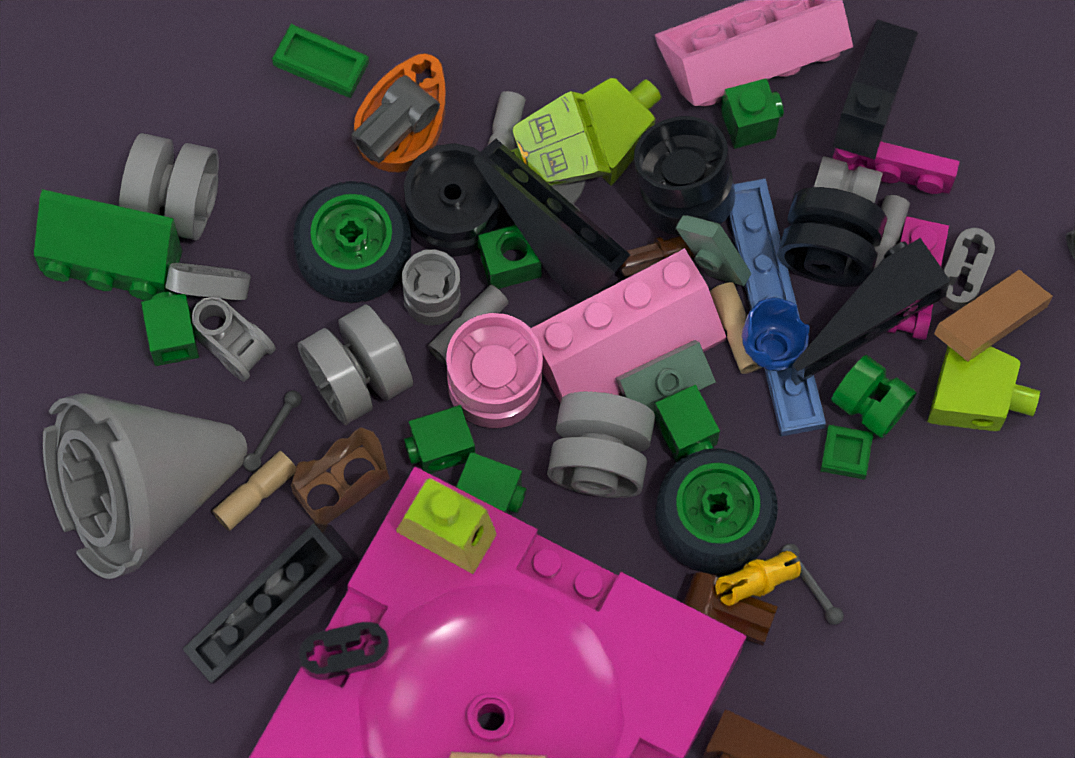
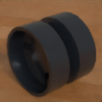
M679 116L658 122L640 137L634 151V162L645 213L651 223L658 229L677 236H681L676 227L683 215L718 224L723 223L734 207L735 188L728 146L721 130L705 119L693 116Z

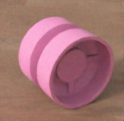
M488 313L476 316L466 321L457 329L449 342L446 355L448 393L453 406L461 405L465 419L481 427L503 428L523 420L537 404L542 386L543 354L535 333L521 320L501 313Z

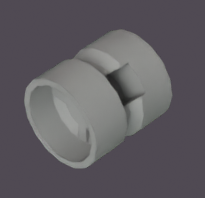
M823 156L814 187L844 190L875 203L883 172L862 166L852 171L849 170L847 162Z
M433 249L423 250L414 254L405 263L402 271L404 306L408 314L419 323L428 326L443 324L457 313L461 303L460 270L455 260L445 252Z

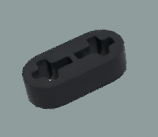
M361 622L308 636L300 647L299 659L304 672L310 677L317 680L335 678L381 665L389 653V640L385 630L380 625L373 622ZM370 634L372 641L381 642V644L374 647V655L365 656L363 649L347 652V648L361 644V636ZM324 645L326 652L342 650L341 654L328 657V665L325 667H319L315 660L308 661L309 657L315 655V647Z

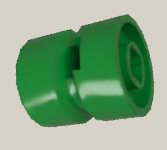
M866 354L842 380L834 392L831 401L850 416L858 413L862 415V425L882 439L906 412L917 392L897 377L890 380L887 379L886 369ZM877 394L882 401L879 402L872 398Z

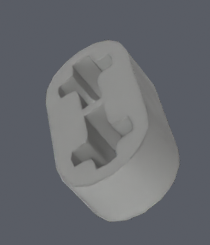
M966 229L956 239L944 269L945 274L950 279L947 296L940 299L941 303L949 309L958 311L976 299L995 251L993 238L983 229ZM972 242L980 245V253L976 255L973 265L964 262ZM959 274L967 276L964 285L965 291L960 296L952 294L953 286L951 285L956 283Z
M171 263L168 266L165 287L173 292L186 295L245 300L248 296L251 276L245 272L229 268Z

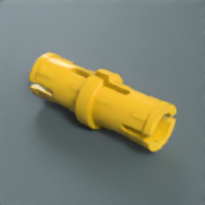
M791 551L781 552L779 555L765 561L755 559L745 564L743 570L720 577L716 582V593L718 595L731 589L733 593L720 598L721 602L729 606L752 595L764 596L772 592L774 586L798 578L801 573L800 561L789 566L784 565V563L797 558Z

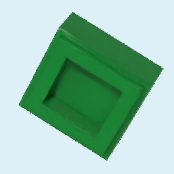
M829 425L820 471L865 480L873 433Z

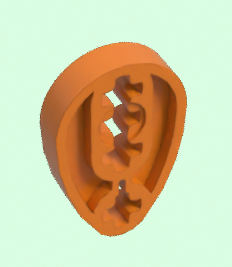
M425 53L417 54L394 67L372 88L356 113L354 131L381 106L384 94L398 78L407 75L417 83L416 73L422 74L425 69L431 70V78H425L419 84L422 89L440 103L436 116L428 126L418 133L411 132L394 149L396 152L392 151L380 164L376 161H371L358 148L364 159L378 169L388 172L408 171L420 154L436 146L445 116L446 88L442 65L432 55Z

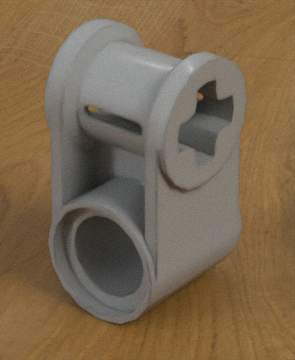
M204 298L194 307L192 320L196 338L219 359L227 370L241 381L245 382L250 377L249 371L265 354L272 355L276 350L274 343L261 329L248 322L221 298ZM211 316H219L225 320L223 326L216 330H209L202 326L204 320Z

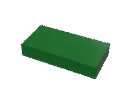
M290 24L272 58V63L277 68L351 98L369 64V56Z

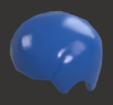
M777 297L759 301L750 310L745 319L741 334L742 344L746 353L759 367H764L766 370L783 371L792 368L793 363L809 346L808 334L810 326L804 324L799 318L795 303Z

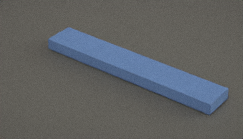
M766 178L734 184L735 203L728 216L735 248L751 272L744 286L750 310L759 301L772 297L788 300L796 304L788 268L782 265L777 257L781 239ZM764 368L780 436L825 428L826 422L814 375L795 385L791 379L792 368L783 371H771Z

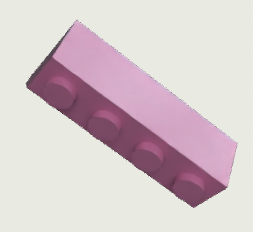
M746 0L654 34L680 94L694 107L698 105L710 106L718 103L722 96H724V91L727 88L765 78L770 79L775 76H790L799 72L802 66L815 61L826 62L833 60L840 55V52L853 48L843 0Z
M685 248L531 328L542 348V373L560 403L563 396L574 392H602L621 396L622 393L616 377L693 340L700 342L703 352L726 341L727 338L708 285Z

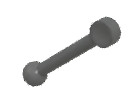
M292 390L286 393L284 406L254 453L247 454L244 457L243 465L248 472L255 473L261 468V457L292 408L298 407L301 404L302 396L299 392Z
M786 544L781 552L791 551L797 556L794 560L786 563L794 564L800 561V576L825 609L827 621L833 625L840 624L844 619L843 611L832 605L799 559V548L794 544Z

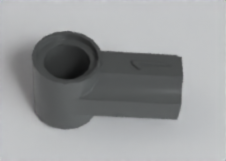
M404 75L389 87L383 96L381 106L352 134V141L367 158L380 164L411 132L418 133L428 126L436 116L440 103L411 78Z

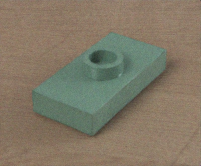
M683 215L676 229L694 254L695 262L710 277L745 286L751 275L750 269L721 225Z
M696 340L616 377L623 397L640 402L653 412L655 402L695 384L698 390H701L716 382L700 342Z

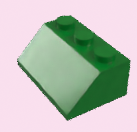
M42 189L39 199L34 257L40 271L45 276L63 282L69 281V278L86 281L90 287L101 291H111L112 288L127 290L132 296L142 300H151V297L158 293L171 292V290L165 287L168 266L171 263H179L183 252L173 218Z

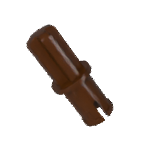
M681 236L667 240L657 237L652 244L627 250L631 255L620 267L619 271L623 277L628 278L684 248L692 260L695 256Z

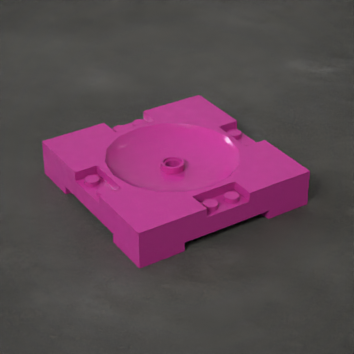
M414 467L347 585L348 591L325 630L361 622L376 623L385 630L388 636L389 653L386 660L381 665L372 669L324 680L310 677L301 667L250 758H450L451 752L489 753L496 756L504 754L547 756V758H686L741 654L746 635L622 572L618 576L538 535V529ZM427 478L441 483L483 506L488 511L497 535L474 574L396 532ZM474 534L472 542L475 540L477 536L476 534ZM370 634L361 636V644L347 648V652L363 649L365 656L374 655V647L381 644V642L372 641ZM324 645L317 646L315 648V655L310 657L308 661L315 660L319 667H325L328 665V657L341 654L342 650L326 652ZM491 712L497 713L503 718L504 724L494 731L485 730L478 723L482 715Z

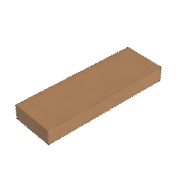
M1018 270L940 322L934 334L966 361H970L1047 308L1053 296L1021 270Z

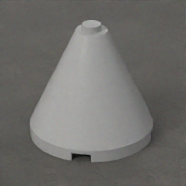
M86 393L57 400L49 410L51 415L58 413L56 423L53 426L44 428L43 459L46 480L60 525L64 532L76 530L86 547L77 550L76 554L92 572L107 579L117 578L136 571L242 466L244 457L247 454V443L243 434L240 431H236L229 424Z

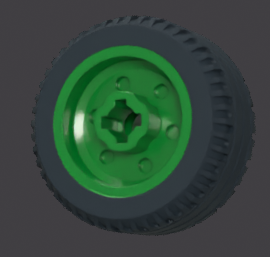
M345 181V183L331 184L329 188L327 186L324 187V189L319 190L317 194L308 199L300 210L295 222L293 243L297 264L303 277L316 291L330 299L333 298L335 301L360 303V301L367 302L368 300L375 299V297L382 296L389 289L391 290L402 278L405 263L411 257L410 225L405 211L390 193L385 192L384 189L376 185L372 186L371 183Z
M720 448L694 452L678 461L662 481L655 510L657 531L670 554L691 569L711 574H722L739 570L748 562L758 558L771 539L778 514L776 492L765 471L749 457L733 450L728 451L727 449ZM718 508H719L720 510H722V511H720V512H716L715 514H713L712 512H710V511H716Z

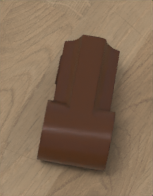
M702 572L694 573L683 604L746 635V640L764 646L778 606L751 596L738 601L734 605H725L721 602L720 598L733 593V591L730 589L717 595L716 582L719 577Z

